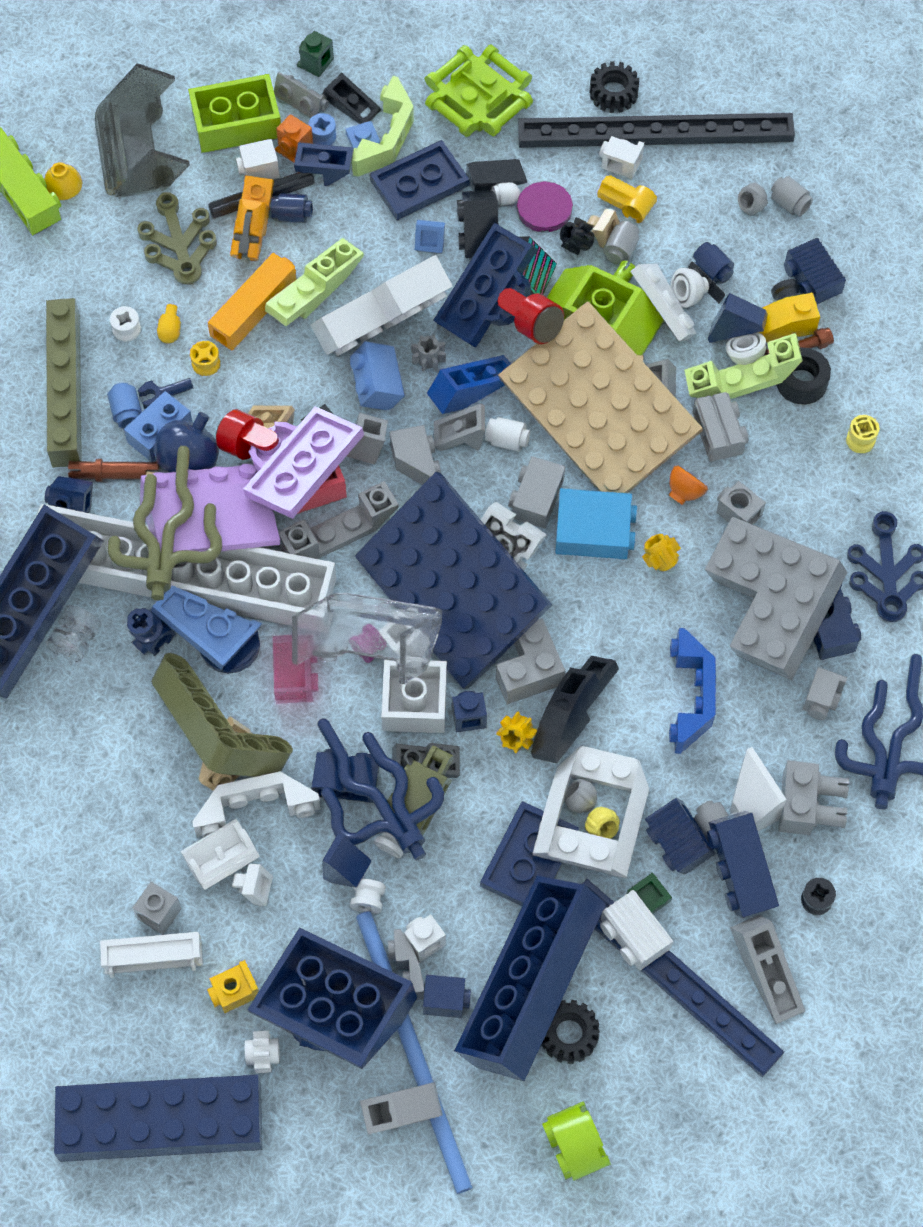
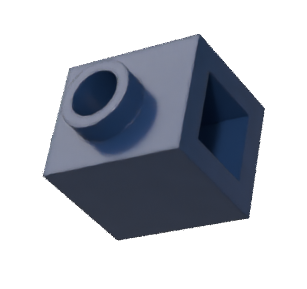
M58 476L46 488L45 503H48L50 506L89 513L92 506L93 482Z

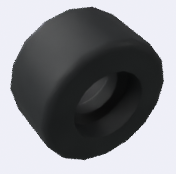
M801 347L802 362L794 371L805 370L811 373L814 379L811 381H801L791 373L783 380V383L776 384L779 393L786 400L794 404L807 405L815 403L825 394L830 380L831 367L822 353L812 348Z

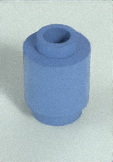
M118 383L107 393L113 420L120 428L127 427L142 413L134 386L128 383Z

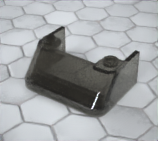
M137 63L98 105L94 121L104 186L108 195L121 198L164 191L190 166L188 160L157 151L154 147L151 126L162 116L163 106L161 105L160 96L175 81L174 75Z

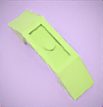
M392 76L388 86L384 85L380 95V101H383V112L393 115L390 124L391 129L388 134L385 133L380 144L362 139L358 148H354L352 158V172L354 176L364 175L395 162L412 127L414 107L399 78L396 76Z
M796 333L767 342L770 354L762 356L757 361L748 365L737 364L718 370L714 363L709 361L685 369L689 395L701 398L727 392L730 399L783 383V380L802 362Z

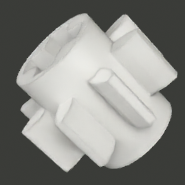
M269 1030L253 1031L254 1039L245 1040L246 1066L254 1065L256 1073L272 1072L271 1064L280 1063L279 1038L270 1039Z

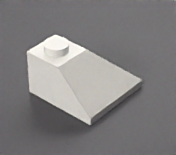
M753 747L746 750L730 815L742 811L752 812L757 830L760 831L779 821L787 799Z

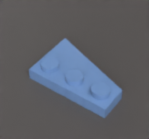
M173 585L170 590L164 593V599L157 601L151 608V611L221 670L262 625V623L253 619L249 621L237 616L236 612L227 608L223 610L207 603L206 599Z

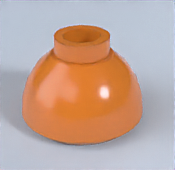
M680 466L673 467L669 478L671 492L668 495L678 503L683 505L685 501L696 500L708 491L707 485Z

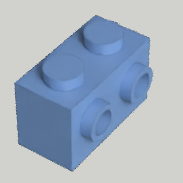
M364 341L350 356V365L353 369L356 383L355 389L360 406L390 410L405 396L394 346Z
M164 391L124 428L127 443L149 461L154 462L156 458L153 449L156 436L161 428L174 420L193 422L191 411Z

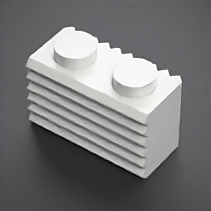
M631 890L624 897L602 911L601 929L610 940L614 938L617 940L622 948L620 953L630 966L636 965L638 970H642L671 949L673 940L634 890Z

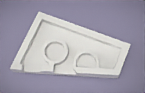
M639 264L631 270V273L678 341H686L697 334L693 328V320L684 312L658 264Z

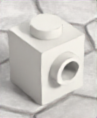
M272 139L239 146L240 157L236 158L239 175L244 174L267 179L280 178L278 160Z

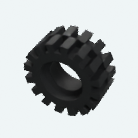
M610 61V66L608 67L606 63L601 64V69L597 67L594 70V74L592 73L589 91L591 101L594 100L596 107L601 104L600 110L604 112L606 108H610L609 113H614V109H618V112L621 113L624 111V106L629 110L638 98L640 81L637 78V72H632V67L629 65L624 68L623 62H619V66H615V61ZM615 82L623 85L625 89L620 92H611L606 90L604 86L607 83Z
M566 1000L561 1001L541 1044L543 1049L547 1050V1054L551 1058L553 1056L557 1058V1061L560 1063L568 1061V1064H574V1061L578 1060L581 1062L585 1060L586 1056H590L598 1043L600 1033L599 1021L595 1019L594 1011L587 1009L588 1005L583 1002L581 1005L576 1004L577 1000H571V1003H566ZM567 1020L578 1023L582 1029V1037L573 1044L564 1043L557 1036V1027L560 1023Z

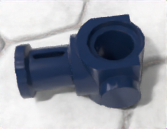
M136 608L127 616V627L130 630L129 632L135 637L131 643L144 655L148 651L154 656L160 652L159 648L165 643L169 644L176 635L170 629V626L146 608Z

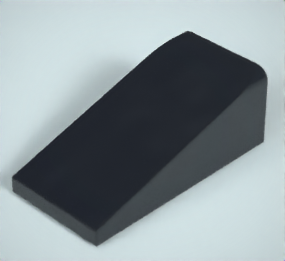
M340 73L322 93L327 97L331 105L359 124L371 121L382 110L343 73ZM369 107L370 113L363 118L360 114Z
M519 159L478 161L466 164V175L470 179L472 191H490L492 186L500 183L511 182L516 185L527 183Z

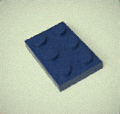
M443 140L369 174L371 183L396 220L470 186L469 177Z
M524 801L520 803L480 881V887L523 906L536 876L556 878L563 863L533 855L544 813L543 810ZM559 818L557 826L579 831V827Z

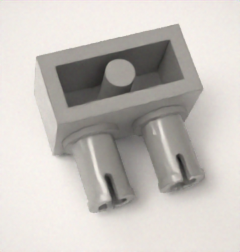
M787 760L783 771L781 791L787 800L779 818L778 832L811 835L813 827H816L817 824L845 828L847 808L819 805L817 797L820 794L847 798L849 778L821 776L819 764Z

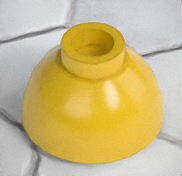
M62 162L55 163L48 169L44 177L47 184L46 189L49 193L54 192L59 200H68L75 197L83 185L80 173L73 166Z

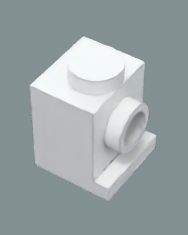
M611 136L609 142L604 141L600 149L599 157L602 158L601 168L632 179L643 158L644 143L639 141L638 145H634L627 140Z
M431 914L424 919L418 917L406 926L407 930L404 932V935L410 942L418 963L446 945V934Z

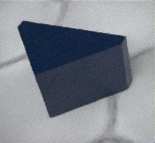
M729 293L712 322L708 335L709 343L764 331L768 317L767 311Z
M338 833L322 860L323 879L333 884L357 888L372 860L345 836Z

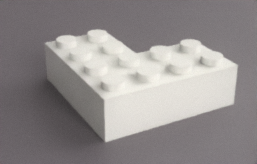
M434 255L389 279L372 291L323 316L310 326L325 353L329 355L335 351L336 355L339 356L359 345L356 339L359 338L361 343L383 332L382 325L387 330L447 297L445 291L453 286L437 256Z

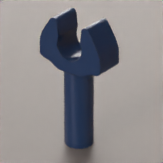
M190 378L163 387L157 386L151 380L145 382L138 389L139 397L148 394L155 395L154 398L142 402L143 408L146 409L164 391L173 396L194 388Z

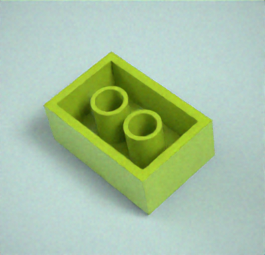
M270 74L188 89L201 153L268 139H277L276 128L281 124V119Z

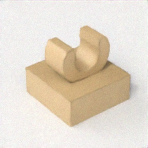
M605 209L601 217L592 215L587 223L593 225L592 232L599 246L604 248L613 228L620 222L615 210Z

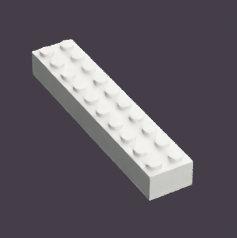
M46 505L104 540L79 583L151 597L152 591L146 588L147 570L118 566L112 562L108 554L109 538L118 536L121 541L120 551L122 554L148 558V547L136 534L133 522ZM255 547L221 551V554L210 563H179L173 568L171 586L173 585L206 599L207 603L223 610L226 608L236 612V615L322 632L337 578L334 562Z

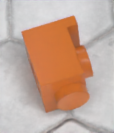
M291 114L276 128L278 146L275 148V151L293 163L295 162L298 142L313 144L312 127Z

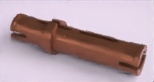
M96 459L95 462L69 460L68 469H80L81 471L68 472V477L73 479H95L96 482H102L103 479H141V475H146L147 470H158L159 464L157 461L103 462V459Z

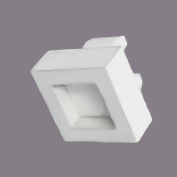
M249 864L246 874L237 873L234 875L232 887L240 888L239 892L254 905L266 906L273 875L260 864Z

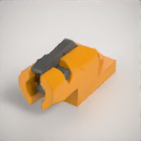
M245 175L242 199L239 200L230 251L231 257L242 259L244 253L248 254L247 257L250 258V261L259 260L263 236L266 235L274 186L273 179Z

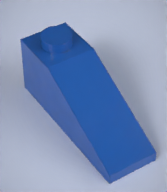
M505 355L440 369L427 395L442 414L463 410L505 386L499 379L498 374L511 365Z

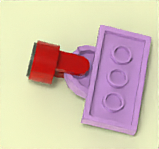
M314 407L297 427L287 422H274L275 426L266 428L262 420L239 409L230 411L221 419L217 427L216 443L220 450L241 460L252 459L258 472L243 488L245 497L292 519L364 436L362 427L317 407Z

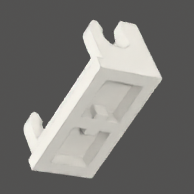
M237 819L181 851L193 876L204 890L260 857L245 829H242Z

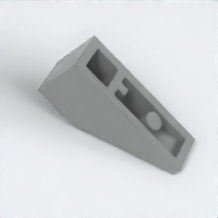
M757 915L730 927L741 958L775 1024L805 1012L772 921Z

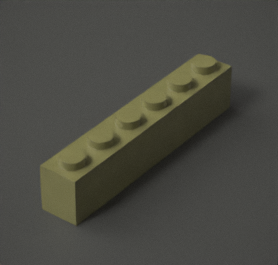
M75 298L46 300L47 453L52 468L68 467L69 460L82 461L80 314Z

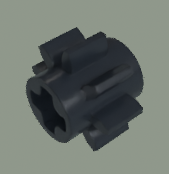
M577 217L574 223H565L560 231V239L563 242L561 247L575 255H579L580 250L587 251L594 243V233L591 231L593 225Z

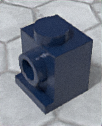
M464 691L457 696H452L451 706L456 733L487 728V712L483 692ZM479 719V720H474V721L462 722V721H466V720Z

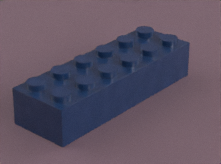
M45 504L0 574V697L8 698L104 542L98 536Z
M536 876L454 1052L476 1068L525 1081L606 905L601 898L584 884Z
M258 1074L55 1086L54 1155L60 1162L263 1150L261 1082Z

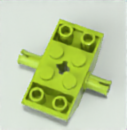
M621 261L614 275L593 265L564 269L547 295V298L562 307L564 320L588 301L637 355H643L663 324L664 319L643 289L629 283L633 277L631 270L635 266L630 263L626 269L628 261Z

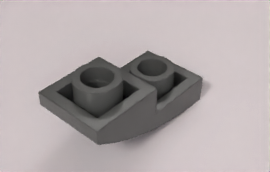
M396 743L392 748V759L405 768L407 764L412 765L413 761L422 764L431 747L435 745L454 756L445 776L448 778H458L460 776V746L429 743L426 747ZM433 760L430 768L438 772L441 763Z

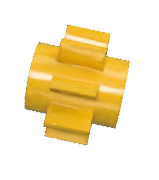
M656 534L645 542L644 550L646 553L642 558L649 568L653 567L655 570L667 571L677 564L679 560L677 551L681 547L674 537L669 538L668 535Z
M516 712L512 719L506 715L500 722L502 727L496 732V735L501 736L502 747L513 749L514 753H517L522 746L528 750L533 744L531 738L537 732V729L533 728L532 718L522 716L519 712Z

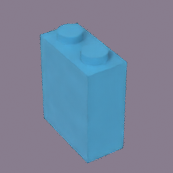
M560 488L555 554L627 559L628 550H634L635 532H630V523H636L637 505H631L632 494Z

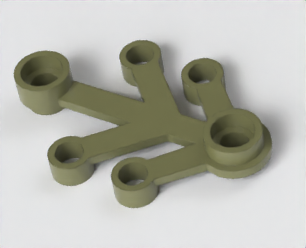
M164 192L157 198L156 206L159 214L166 217L171 237L156 231L151 222H141L137 227L140 239L156 243L149 244L144 248L145 259L149 263H157L172 270L178 282L187 285L193 284L202 275L200 263L209 250L213 249L217 244L215 233L205 230L199 235L200 245L189 258L187 249L201 229L209 224V212L205 208L195 209L192 213V223L182 234L176 214L179 210L178 198L170 192ZM167 200H170V201H171L170 203H167V204L163 203L164 201H167ZM199 216H205L203 219H197ZM145 229H149V230H150L148 233H143V232H142V231L145 230ZM206 238H211V239H212V240L209 241V242H205V241H204ZM158 245L175 252L178 260L162 254L161 248ZM151 252H157L156 255H149ZM185 268H191L188 272L183 271Z

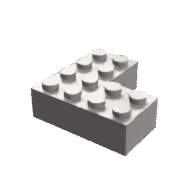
M735 517L731 518L705 568V571L713 581L754 598L730 644L731 649L737 656L790 680H793L848 573L841 561Z

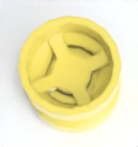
M868 415L855 417L851 421L846 437L848 447L860 454L871 451L880 430L879 423Z

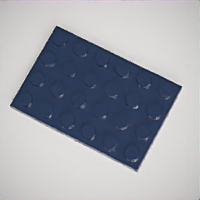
M435 472L355 555L356 559L396 608L415 623L433 645L430 649L440 661H447V670L463 689L471 687L552 606L547 597L439 472Z

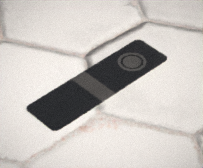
M692 261L687 268L695 270L708 280L709 290L707 293L720 304L725 297V293Z

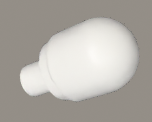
M511 182L496 184L490 190L496 191L499 206L515 204L520 195L518 186Z

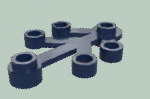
M882 511L875 515L872 522V531L879 538L881 565L866 553L863 546L858 544L849 547L847 559L853 564H860L881 581L884 592L870 583L868 576L861 571L854 572L851 575L849 585L853 590L862 591L877 603V613L883 620L898 622L906 615V602L917 591L923 590V584H917L914 581L915 577L923 579V571L912 573L909 583L898 593L896 582L915 563L923 561V546L920 544L911 545L908 548L907 554L894 566L891 536L894 534L898 522L892 513ZM886 524L889 529L883 530L878 525ZM917 550L921 553V556L914 557L911 551ZM859 551L862 556L859 558L853 557L851 552ZM861 578L864 584L857 585L853 579ZM894 605L897 608V611H890L886 608V606Z

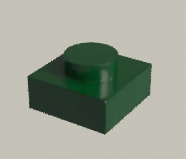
M653 872L626 892L628 894L631 890H634L652 914L672 900V896Z

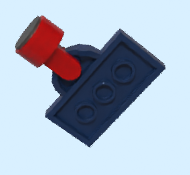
M494 223L433 321L475 348L491 324L505 326L513 322L519 333L537 344H545L553 340L560 332L564 322V311L559 304L542 294L536 293L531 295L529 280L523 273L538 249Z

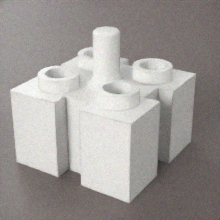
M495 502L488 507L481 521L519 566L525 570L528 564L522 561L523 557L527 560L531 558L547 534L527 521L519 526L513 522L516 514Z

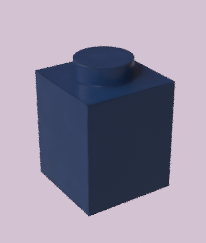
M426 974L423 1015L462 1018L463 1009H470L471 989H465L466 978Z

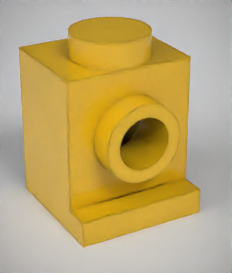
M245 960L239 962V965L209 978L212 987L207 989L214 1007L221 1005L224 1013L254 1000L259 992ZM231 982L237 983L235 989H225V985Z

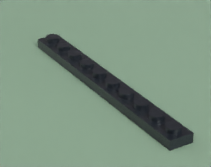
M793 113L518 118L519 148L602 146L604 141L609 142L611 136L627 140L634 145H638L639 141L643 142L644 145L794 142L795 138Z

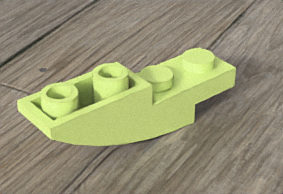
M344 238L340 239L308 263L301 277L266 302L265 311L285 326H288L299 316L303 319L307 318L347 279L363 258L364 253Z

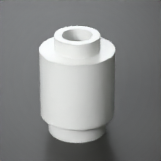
M501 417L497 419L490 418L486 428L485 441L491 442L492 446L520 452L521 447H527L530 439V430L526 429V423Z

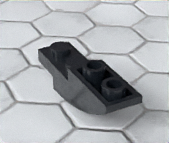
M590 656L581 669L570 667L554 691L541 718L531 750L533 758L552 763L559 762L590 722L587 710L619 670L616 660Z

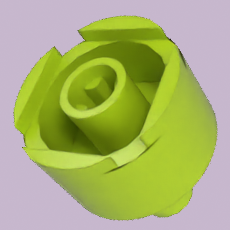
M584 1101L546 1117L548 1121L542 1123L551 1147L559 1146L561 1153L555 1156L565 1180L572 1177L573 1181L611 1165Z

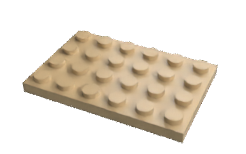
M588 301L564 320L560 332L553 340L545 344L536 343L498 374L499 379L598 491L629 493L703 431L701 425Z

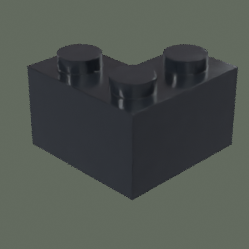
M495 190L462 192V200H457L458 222H463L464 233H458L459 250H464L465 258H472L492 225L494 223L498 224V199Z

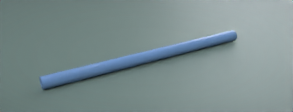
M371 911L357 915L356 919L372 963L393 972ZM407 1014L397 1032L416 1084L421 1086L433 1083L434 1081L410 1016ZM439 1098L443 1116L431 1118L430 1122L456 1193L460 1194L471 1190L473 1187Z

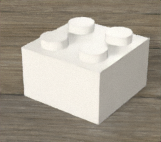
M384 659L382 731L445 733L447 661Z

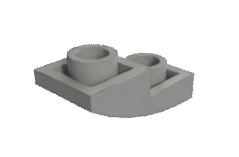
M394 929V940L388 941L389 960H396V970H410L403 971V978L412 981L417 995L416 1000H423V978L415 952L401 929Z

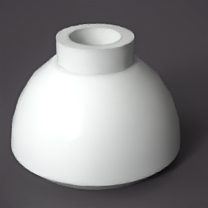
M679 268L673 274L671 289L681 307L688 308L697 304L703 295L708 292L709 283L705 277H702L695 270Z
M759 332L731 338L726 344V352L729 358L739 365L754 363L764 356L766 351V339Z

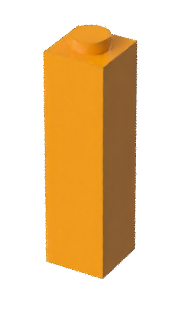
M272 253L207 322L210 337L233 351L267 314L265 311L266 302L297 280L294 264L289 259L281 258Z

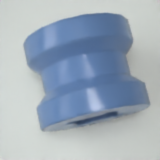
M318 113L312 116L308 125L312 127L313 144L332 145L336 140L334 118L325 113Z

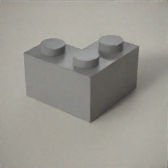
M541 618L514 643L519 657L496 664V680L507 705L556 688L565 676V668L544 620Z

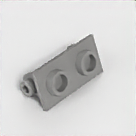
M280 72L277 73L274 86L276 97L310 118L318 114L320 109L323 111L327 109L329 101L325 95H320L312 89L308 90L306 85L296 80L292 75L287 76Z

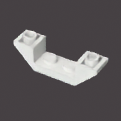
M281 771L218 785L192 821L196 837L203 836L204 838L226 825L223 807L241 808L246 806L248 801L256 799L268 802L277 799L279 794L283 793L286 796L290 816L296 815L298 818L312 816L315 814V810L321 809L318 793Z

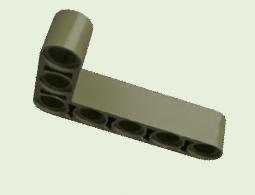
M166 653L152 677V685L207 768L219 774L253 777L282 771L293 752L292 746L286 740L271 735L235 732L189 663L183 657L174 653Z

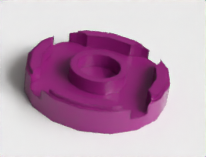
M546 181L533 183L526 187L519 195L517 202L519 219L526 227L533 231H557L571 219L573 208L571 195L564 187L556 183Z

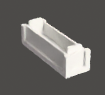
M199 932L100 940L101 967L104 968L105 974H109L111 978L115 977L114 973L189 966L195 971L196 966L203 965L202 940Z

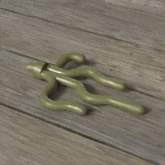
M180 446L177 452L175 486L176 493L182 502V508L164 525L161 551L158 540L145 524L147 516L154 508L156 499L157 478L154 474H148L145 477L143 501L135 511L133 518L136 534L148 547V558L122 554L120 551L121 541L118 536H112L108 540V554L112 562L124 568L147 570L146 588L152 591L151 598L156 601L163 600L164 592L170 590L172 571L175 565L183 562L210 563L221 554L223 547L222 537L216 527V506L208 503L204 507L203 523L204 532L210 541V548L202 552L179 550L173 553L175 531L192 516L194 510V499L187 485L190 455L187 446Z

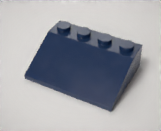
M299 927L247 1010L249 1013L363 1069L402 1025L415 1003L417 995L412 981Z

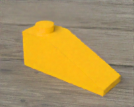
M813 293L786 297L762 307L767 311L768 317L764 331L759 333L765 337L766 343L796 333L797 337L813 335V332L818 328L820 314Z

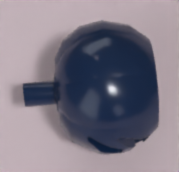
M199 412L194 423L185 420H174L165 424L156 436L153 449L157 463L169 473L176 472L178 448L180 446H187L190 451V470H203L215 467L219 448L216 439L205 429L210 417L203 412Z

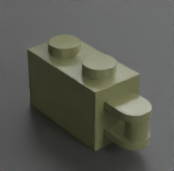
M433 745L422 764L413 761L412 765L407 764L404 769L408 777L405 806L409 813H412L431 800L432 794L426 785L429 777H436L439 780L445 795L452 782V779L445 776L454 757L452 754ZM433 760L441 763L438 772L430 768ZM392 793L387 801L391 806L392 810L394 811L392 806ZM434 814L417 824L422 835L427 830Z

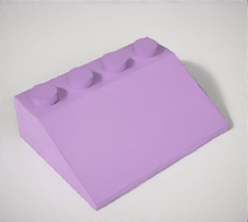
M243 464L241 466L213 467L203 470L188 469L187 485L194 499V510L192 516L175 531L173 553L179 550L202 552L210 548V541L204 532L203 523L204 507L208 503L216 506V527L222 537L223 545L221 551L280 545L273 509L245 497L243 488L258 472L254 465ZM176 472L153 473L157 478L156 499L154 508L147 516L146 522L150 532L160 544V551L165 523L182 508V502L176 493ZM141 475L140 505L143 501L144 481L147 475Z

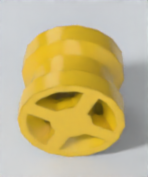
M200 341L192 346L190 358L193 370L201 376H210L216 373L220 368L217 346L210 341Z

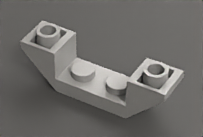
M384 481L358 493V506L312 528H309L304 519L279 531V538L289 554L319 559L375 532L399 508V504Z

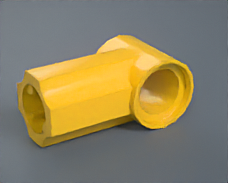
M606 175L597 192L598 198L622 210L625 217L628 218L630 216L636 219V223H641L657 202V196L648 187L639 185L635 188L611 175Z

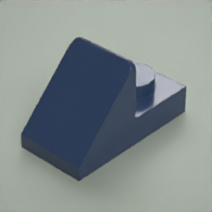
M298 142L294 162L295 172L323 174L324 186H329L350 174L354 148Z

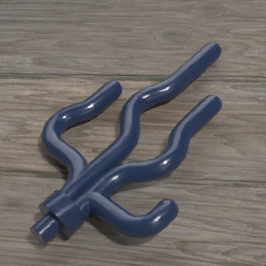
M913 654L910 658L906 701L911 710V717L892 733L888 759L883 743L874 732V725L882 717L885 709L888 683L885 680L876 682L872 709L864 716L861 725L862 736L875 755L874 765L851 760L847 755V741L840 739L836 742L835 759L843 770L872 777L870 795L876 798L875 807L877 809H887L888 801L895 799L897 781L902 774L913 773L923 776L922 762H900L904 738L915 732L923 721V706L918 697L922 657L919 654Z
M325 718L320 719L317 726L338 761V777L341 784L347 791L353 794L370 798L383 820H377L366 825L357 832H348L344 827V811L340 801L332 788L325 787L322 789L321 795L331 812V828L334 836L336 837L339 833L354 845H358L376 834L386 832L395 838L404 854L411 853L415 861L422 859L426 855L422 847L425 838L417 824L441 808L444 802V790L436 777H429L427 779L426 785L432 794L431 800L412 813H409L405 806V797L408 790V777L405 769L400 763L387 757L373 733L365 732L362 740L374 761L380 768L395 777L396 785L392 796L393 811L385 796L377 787L366 783H359L352 778L351 761L346 749L330 722Z

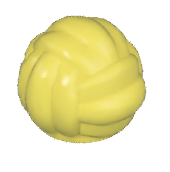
M597 807L588 814L585 829L589 834L611 839L619 830L620 819L613 810L606 807Z

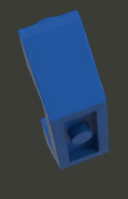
M679 628L676 639H671L670 657H676V668L695 669L694 686L700 687V696H695L694 714L678 713L675 724H670L669 742L675 743L676 754H681L710 729L716 715V658L685 628Z

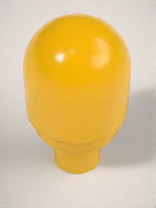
M167 304L165 314H162L158 319L157 336L163 343L167 344L175 342L180 335L181 321L180 317L177 316L178 307L174 304Z

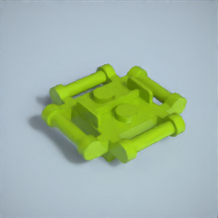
M492 44L488 45L479 57L475 56L467 45H463L457 50V54L436 72H430L424 78L428 87L434 91L427 97L425 106L432 111H438L457 126L459 132L465 137L470 136L476 130L479 132L484 130L494 137L501 132V127L518 112L529 108L533 104L531 95L526 91H522L530 84L532 75L526 70L521 71L498 53L499 50ZM493 62L514 78L515 81L510 83L488 65ZM451 74V80L447 84L443 83L442 80Z

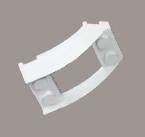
M578 747L557 767L533 855L627 879L649 793V786L640 761L635 758L590 747ZM571 777L631 792L618 841L557 826Z

